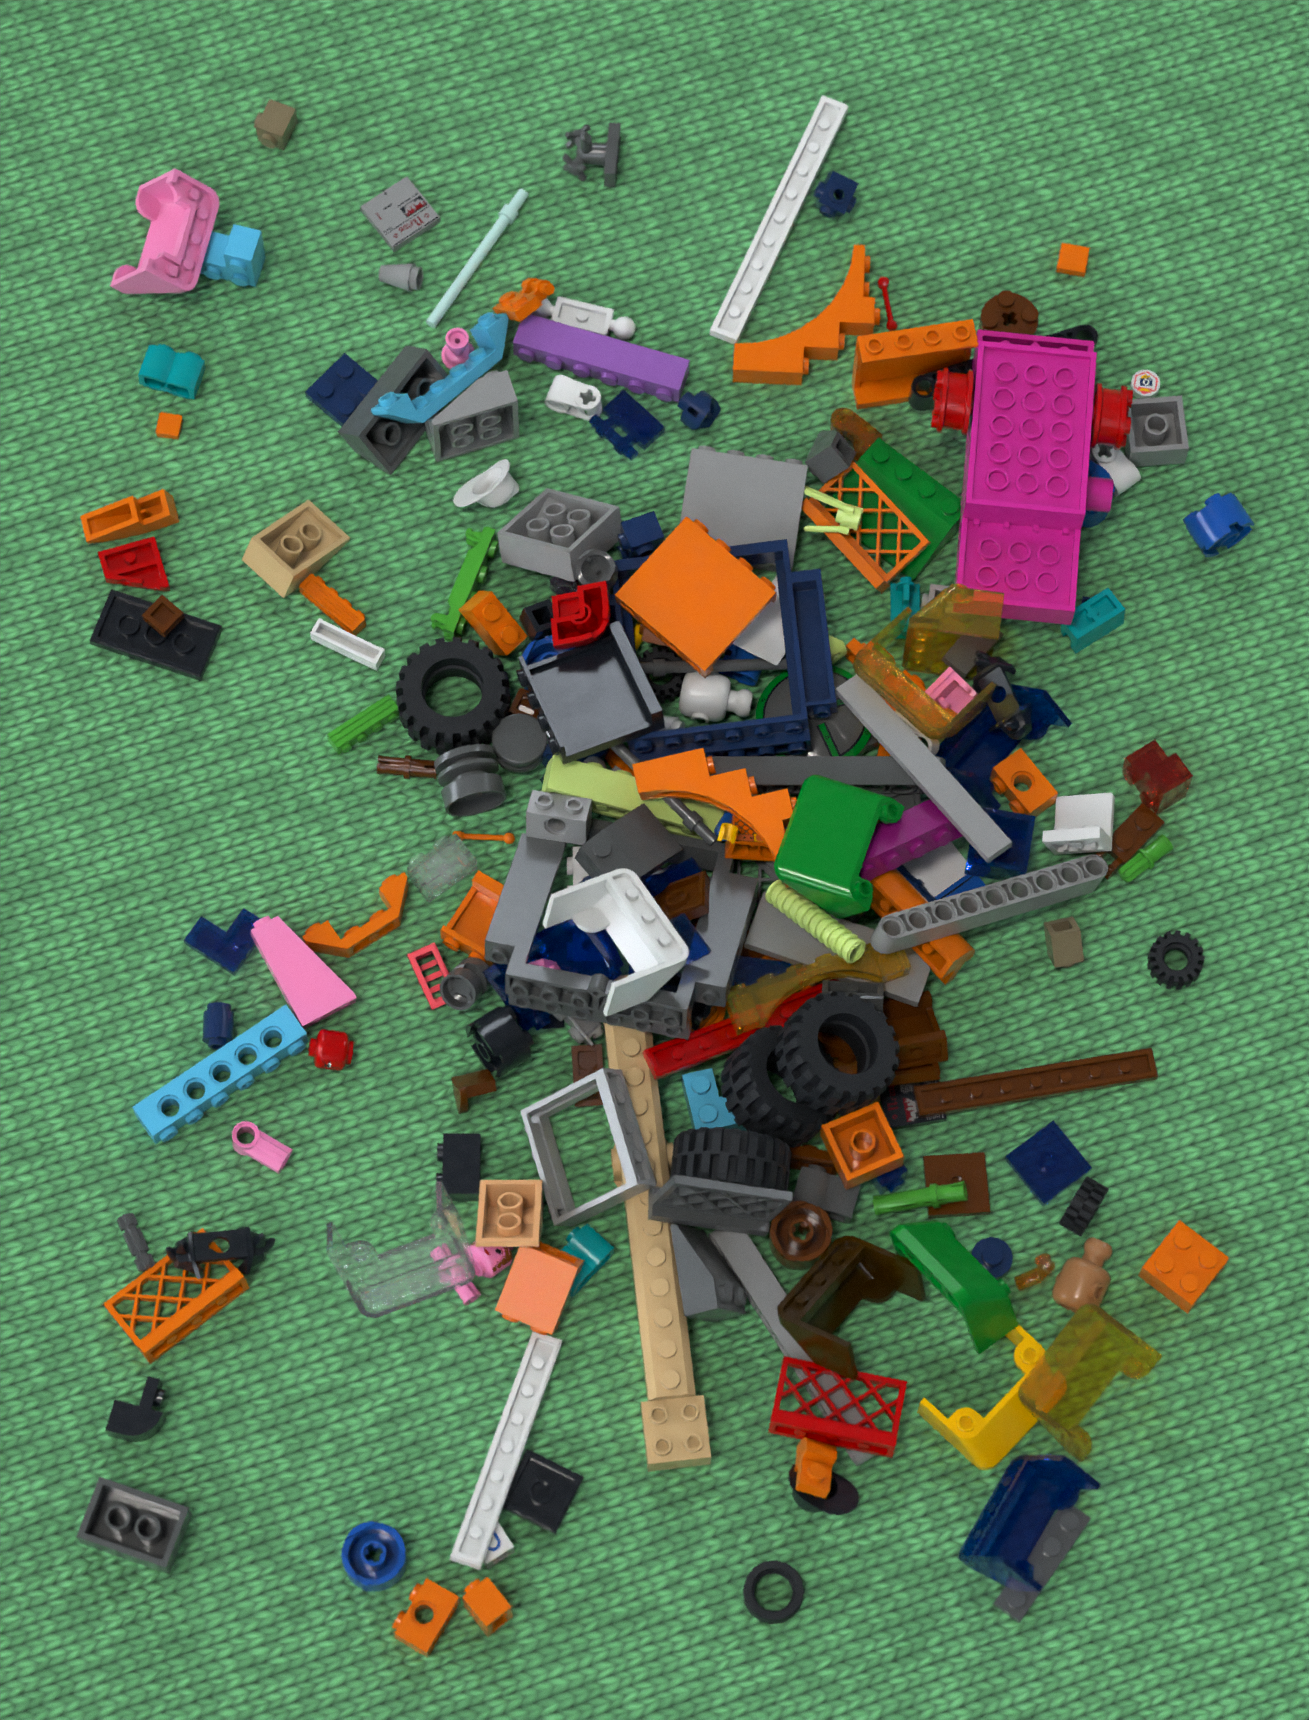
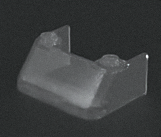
M442 1181L436 1182L437 1211L430 1218V1227L434 1234L378 1254L374 1246L364 1240L345 1244L333 1222L327 1223V1255L357 1308L364 1316L369 1318L381 1317L467 1285L474 1279L475 1262L462 1219Z

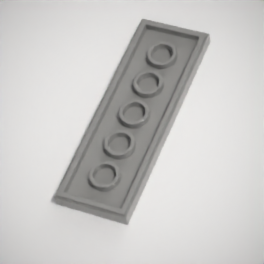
M763 892L744 948L839 981L884 983V996L915 1007L918 1006L931 968L911 947L890 954L879 953L872 947L870 942L874 929L845 919H837L831 915L833 919L843 924L845 928L851 930L853 934H856L866 943L865 951L860 959L851 964L847 963L837 953L832 952L830 948L819 942L817 938L807 933L804 928H801L792 919L781 913L779 909L768 903L765 899L766 892Z

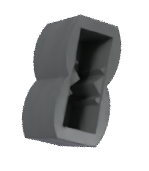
M810 1164L808 1167H801L793 1194V1201H807L822 1208L831 1220L850 1224L861 1184L846 1190L839 1174L838 1176L826 1173L825 1168Z

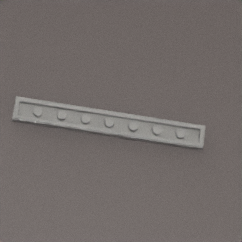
M860 673L836 688L835 694L987 863L1012 846V841Z

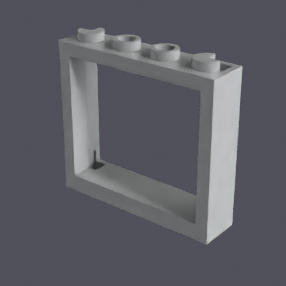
M602 1068L521 1110L525 1125L524 1129L528 1135L532 1157L536 1163L540 1180H542L543 1191L549 1207L548 1211L551 1214L554 1226L573 1227L650 1189L652 1186H656L621 1069ZM599 1091L626 1184L575 1208L549 1117Z

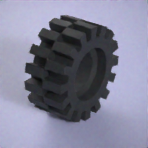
M657 646L652 647L651 653L646 650L643 652V657L639 656L638 658L639 662H652V659H665V662L684 661L674 651L668 652V647L662 646V651H658ZM672 673V679L664 685L654 683L650 679L649 674L645 675L657 700H660V704H665L667 699L671 703L675 701V696L680 697L686 673Z
M1175 930L1174 934H1171L1170 931L1165 932L1163 937L1160 935L1156 939L1148 954L1147 967L1151 969L1150 975L1152 979L1156 977V983L1160 986L1162 983L1167 984V989L1176 986V990L1182 989L1183 985L1187 988L1191 985L1192 981L1195 982L1202 970L1205 957L1202 956L1204 950L1202 946L1198 947L1199 941L1196 938L1194 940L1190 939L1191 934L1187 932L1185 936L1180 935L1181 931ZM1171 950L1181 951L1187 958L1186 967L1181 970L1170 969L1165 964V954Z
M1087 1176L1071 1200L1059 1224L1081 1237L1109 1188Z

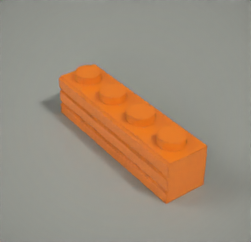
M311 573L299 585L300 593L343 630L356 636L366 626L365 615L360 610L356 611L353 609L347 599L340 598L338 592L333 587L329 588L326 586L325 581L320 576H315Z

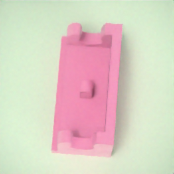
M949 667L908 710L937 737L979 694L954 669Z

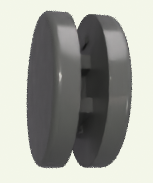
M519 713L506 716L499 721V725L492 733V747L495 750L496 761L502 768L514 773H525L537 768L543 762L542 755L547 746V733L542 732L536 718Z

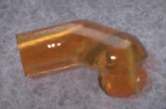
M1048 1253L1041 1254L1035 1258L1036 1268L1014 1277L1019 1291L1041 1283L1054 1271L1055 1263L1051 1261V1256Z

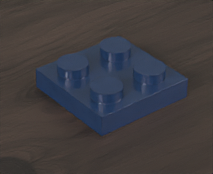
M344 353L305 391V396L342 427L378 380Z

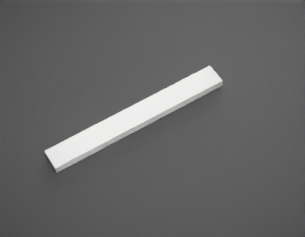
M534 1331L531 1334L450 1555L451 1561L478 1570L482 1567L562 1346L561 1339L538 1334Z

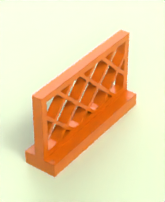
M853 460L849 468L830 479L818 490L825 494L828 492H838V500L842 502L843 492L858 493V507L863 508V493H876L879 496L878 509L864 508L863 513H878L877 529H862L861 519L858 530L850 529L849 535L834 532L823 533L880 593H883L890 586L888 583L931 543ZM854 469L859 475V488H843L844 477ZM864 481H865L871 488H864ZM839 482L838 488H833ZM813 497L810 499L806 498L802 502L801 509L817 526H840V523L835 522V518L831 515V513H837L838 508H825L819 500ZM883 501L890 509H883ZM883 513H895L898 516V529H882ZM903 522L909 529H903ZM850 534H857L856 540ZM861 534H877L876 550H864L861 547ZM882 534H897V550H881ZM902 534H915L921 542L913 550H902ZM869 554H876V562ZM881 554H896V566L886 573L880 567Z
M202 1228L196 1233H204L206 1231ZM214 1241L209 1245V1249H213L217 1253H223ZM166 1255L153 1267L149 1268L103 1303V1305L140 1350L148 1363L151 1364L250 1288L243 1274L238 1268H235L230 1260L201 1263L206 1264L204 1278L197 1279V1277H188L187 1270H183L182 1276H167V1268L173 1262ZM211 1264L225 1265L229 1270L220 1279L209 1278ZM148 1281H159L157 1296L141 1295L143 1285ZM165 1282L181 1283L179 1297L163 1296ZM186 1283L202 1284L201 1294L196 1298H184ZM123 1300H134L132 1315L119 1314L114 1307ZM140 1301L156 1302L154 1316L138 1315ZM161 1303H177L176 1313L171 1317H159ZM125 1321H131L130 1327ZM136 1322L152 1323L151 1332L140 1340L135 1334Z

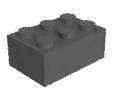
M99 1477L76 1537L80 1544L170 1575L192 1513L189 1507Z

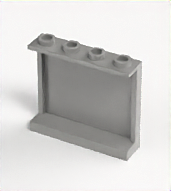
M699 446L698 449L692 448L680 523L686 516L692 521L697 519L709 530L707 534L715 541L718 538L723 540L728 546L787 539L792 572L808 465H803V462L797 459H786L785 462L773 460L772 456L763 454L756 455V458L744 456L745 453L737 450H728L727 453L715 452L716 449L709 446ZM775 563L752 565L753 569L776 572Z

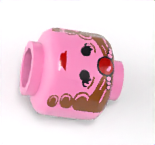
M473 1242L468 1247L466 1261L475 1275L493 1278L511 1265L513 1260L511 1251L513 1247H476V1243Z

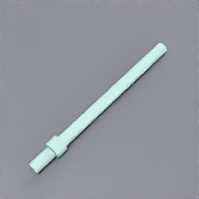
M520 188L510 203L502 207L498 213V220L426 320L430 327L435 328L507 225L512 224L517 218L519 208L529 196L524 189Z

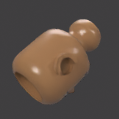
M1090 1237L1084 1243L1082 1258L1071 1257L1066 1260L1056 1277L1052 1289V1297L1057 1304L1083 1316H1092L1097 1312L1111 1282L1110 1274L1102 1267L1104 1262L1112 1256V1246L1099 1239Z

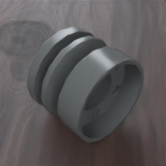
M474 744L458 747L445 752L434 761L435 771L438 774V783L444 787L441 794L447 814L458 817L472 816L492 810L506 800L502 777L496 774L499 771V765L492 746Z

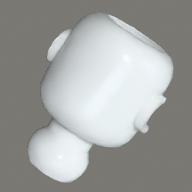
M698 672L686 673L681 687L679 710L684 716L691 719L705 720V723L723 720L727 711L734 712L739 717H747L750 714L753 693L748 689L731 690L730 680L718 672H711L706 678Z

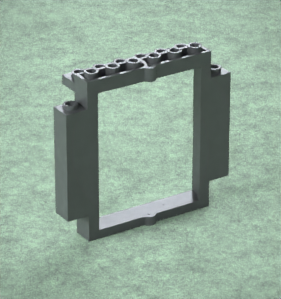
M592 818L587 841L613 822ZM522 833L485 938V960L508 965L505 973V994H509V1004L688 1040L691 1033L692 1009L695 1002L720 1007L726 1006L756 905L759 878L734 874L736 859L725 858V844L715 842L712 846H709L702 839L671 834L683 849L670 859L669 863L713 871L709 888V913L699 917L677 992L659 989L649 1000L606 1017L603 1010L611 985L615 982L614 980H609L603 974L589 976L527 963L567 843L527 837L526 833Z

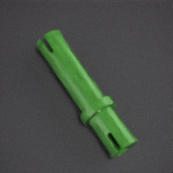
M965 1181L946 1185L933 1183L930 1184V1187L874 1195L873 1207L876 1215L930 1206L940 1208L942 1204L967 1201V1187Z

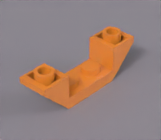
M405 872L398 876L394 874L381 883L382 886L379 887L380 898L388 910H379L363 926L350 928L344 933V938L342 939L337 935L328 920L322 924L315 923L305 931V935L302 936L303 942L313 952L350 958L398 928L401 923L409 887L407 875Z

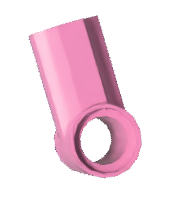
M242 1121L233 1128L232 1146L238 1154L249 1156L276 1173H280L292 1154L293 1150L260 1131L252 1122ZM243 1133H250L254 1136V1140L249 1144H242L237 1138Z

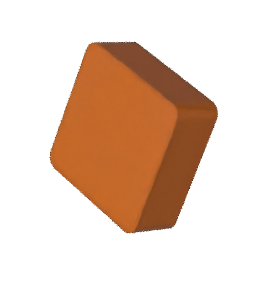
M160 412L156 435L158 437L178 440L183 423L182 415Z

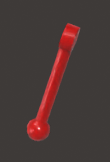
M880 277L877 285L882 289L888 319L886 328L889 331H895L897 323L893 320L887 290L889 280L886 277Z

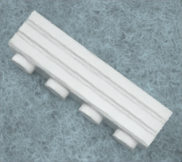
M319 618L310 633L311 640L376 671L385 658V649L340 629Z

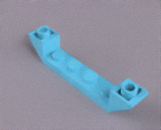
M493 312L482 315L478 319V324L470 329L479 348L469 354L467 361L449 370L450 374L446 378L430 385V391L425 395L416 397L411 401L407 393L394 394V392H389L379 398V403L371 409L372 414L404 423H424L502 360L509 320L507 314H493Z

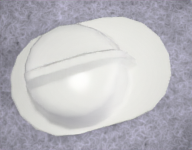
M503 459L498 461L485 472L466 482L455 494L453 499L454 505L465 507L478 502L485 507L495 508L510 500L519 492V485L509 473V460Z

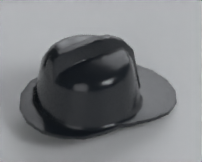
M795 1464L792 1465L788 1481L792 1488L794 1501L801 1509L812 1513L823 1511L832 1515H843L850 1513L856 1508L859 1502V1493L855 1486L833 1471L831 1474L830 1492L826 1498L795 1490L797 1472L794 1471Z

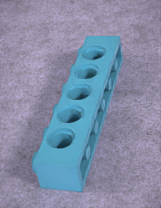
M284 1005L134 1105L132 1108L135 1116L155 1144L161 1140L167 1142L177 1135L179 1128L187 1123L188 1125L196 1123L204 1116L203 1112L212 1106L217 1108L223 1105L229 1099V1095L236 1090L242 1091L255 1082V1077L263 1072L266 1074L272 1072L280 1065V1061L288 1055L295 1056L302 1052L306 1047L305 1044L309 1042L307 1033L288 1006ZM277 1037L282 1040L281 1044L275 1048L266 1046V1042L270 1038ZM247 1054L256 1056V1060L250 1065L242 1064L240 1062L241 1058ZM226 1071L231 1074L227 1081L218 1082L215 1080V1076L219 1072ZM196 1088L205 1091L204 1095L199 1099L189 1097L190 1092ZM174 1105L179 1107L178 1113L174 1116L163 1114L168 1106Z

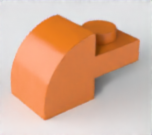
M806 1437L799 1442L794 1471L797 1472L795 1490L821 1498L827 1497L830 1492L832 1466L837 1459L836 1446Z

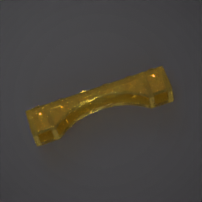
M868 943L860 959L851 964L845 962L838 955L832 956L831 953H827L815 958V962L803 966V963H798L788 967L786 973L777 976L774 973L766 974L758 978L755 984L746 986L745 983L731 987L726 1009L736 1035L765 1026L773 1012L784 1000L796 991L815 982L832 978H855L870 982L887 983L909 975L911 965L905 950L882 954L877 952L871 943Z

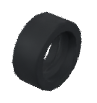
M777 1560L765 1561L755 1566L746 1577L743 1588L744 1604L750 1614L759 1621L768 1624L784 1623L791 1619L800 1609L804 1595L803 1581L798 1572L789 1564ZM767 1574L782 1575L789 1581L792 1587L791 1601L781 1610L770 1611L764 1609L755 1598L754 1590L760 1578Z

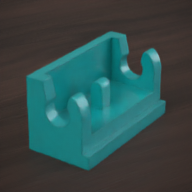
M1106 588L1075 608L1071 625L1061 624L1062 636H1069L1071 649L1076 654L1124 624L1125 608L1111 590Z

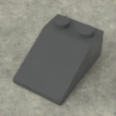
M643 803L579 848L575 859L592 879L616 869L624 868L636 873L643 882L681 852L683 848Z
M671 1224L670 1228L685 1317L716 1322L746 1314L744 1306L746 1304L745 1291L705 1231L681 1224Z

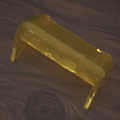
M951 584L950 587L945 588L909 618L902 667L913 672L942 675L949 666L941 661V659L962 635L998 640L1004 593L971 589L963 584ZM993 648L987 653L991 657L993 655ZM976 668L963 679L973 680V677L977 675Z
M907 607L857 653L853 662L854 671L926 737L933 740L953 737L985 708L996 684L991 682L958 714L951 709L942 708L895 666L894 657L885 649L902 633L912 612Z

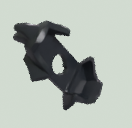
M976 651L975 655L977 658L974 659V663L977 665V675L973 677L972 688L979 696L985 697L996 720V723L988 729L989 732L1000 729L1011 739L1019 740L1026 737L1032 730V703L1029 701L1021 705L1005 673L1006 670L1014 675L1016 673L1015 667L1001 657H991L983 651ZM997 685L1004 687L1006 690V697L1000 703H995L993 700L994 687Z
M249 1227L204 1233L190 1231L187 1237L175 1243L174 1248L166 1247V1254L172 1260L174 1267L194 1273L197 1279L205 1276V1271L200 1266L201 1263L238 1259L244 1260L238 1267V1270L242 1274L249 1275L251 1267L266 1259V1254L274 1246L275 1238L266 1239L263 1233L251 1232ZM216 1239H224L228 1242L229 1249L224 1253H217L213 1249H209V1245Z

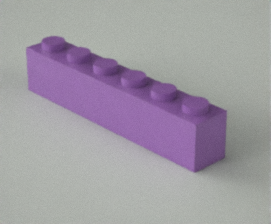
M532 314L520 322L513 340V355H516L523 361L540 362L554 370H568L581 378L592 377L599 379L602 383L609 386L620 385L637 394L647 393L654 395L659 400L665 402L680 401L689 374L690 360Z

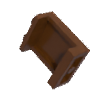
M930 991L922 992L917 1007L892 998L883 999V1013L887 1017L885 1021L888 1026H893L896 1033L893 1039L899 1043L900 1052L896 1056L899 1057L900 1062L897 1070L948 1061L947 1036L945 1031L940 1030L932 1008Z

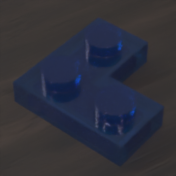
M243 908L225 932L201 916L184 939V943L235 976L256 947L250 932L251 929L255 928L253 924L260 918Z

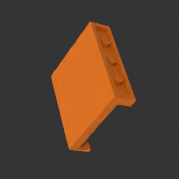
M973 319L857 336L851 383L857 410L909 402L908 397L912 381L915 377L970 360L972 348L978 347ZM917 391L920 395H929L925 391Z
M686 516L615 594L616 603L700 675L706 678L713 671L714 663L771 601L774 603L777 600L776 592L774 591L776 587L766 577L762 576L760 579L752 572L753 567L742 557L736 559L729 553L731 549L723 540L718 538L715 541L707 534L709 530L703 523L697 519L692 521Z

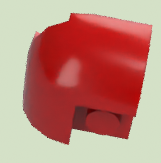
M607 581L577 586L576 592L551 596L553 618L551 619L553 647L556 650L588 645L599 640L607 631L611 617Z

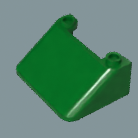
M821 775L807 777L802 784L774 862V870L777 877L837 919L868 911L873 899V886L870 881L859 877V873L877 821L880 820L885 824L896 823L900 820L905 807L891 797Z

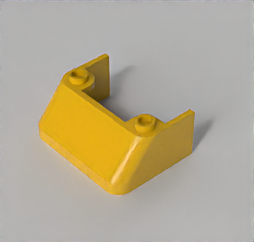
M1020 1325L1005 1336L1017 1346L1013 1355L1014 1362L1025 1375L984 1418L974 1409L963 1407L956 1410L947 1419L925 1397L920 1401L917 1413L975 1467L981 1470L995 1468L1062 1397L1065 1390L1064 1378L1044 1348Z

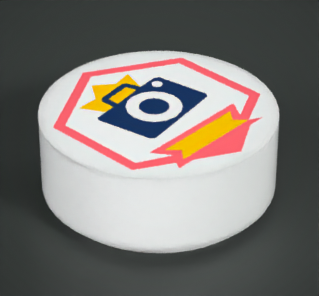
M1140 370L1133 375L1130 389L1133 390V395L1138 399L1153 398L1158 394L1160 379L1157 374L1150 370Z

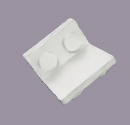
M1112 793L1057 797L1054 830L1043 831L1042 842L1054 855L1112 851L1115 796Z

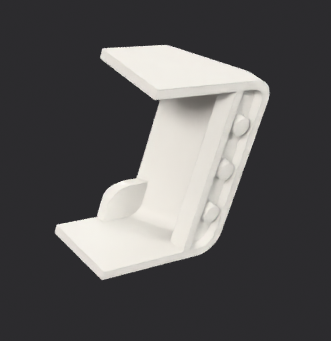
M624 868L616 869L551 894L542 923L545 929L570 919L574 921L580 930L587 933H596L606 929L636 972L612 983L603 1010L606 1017L649 1000L685 965L689 954L687 945L640 878L633 871Z

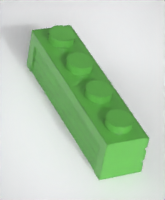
M388 694L327 734L329 743L338 755L342 752L350 751L353 745L364 742L370 734L379 732L385 724L396 721L400 715L397 704Z

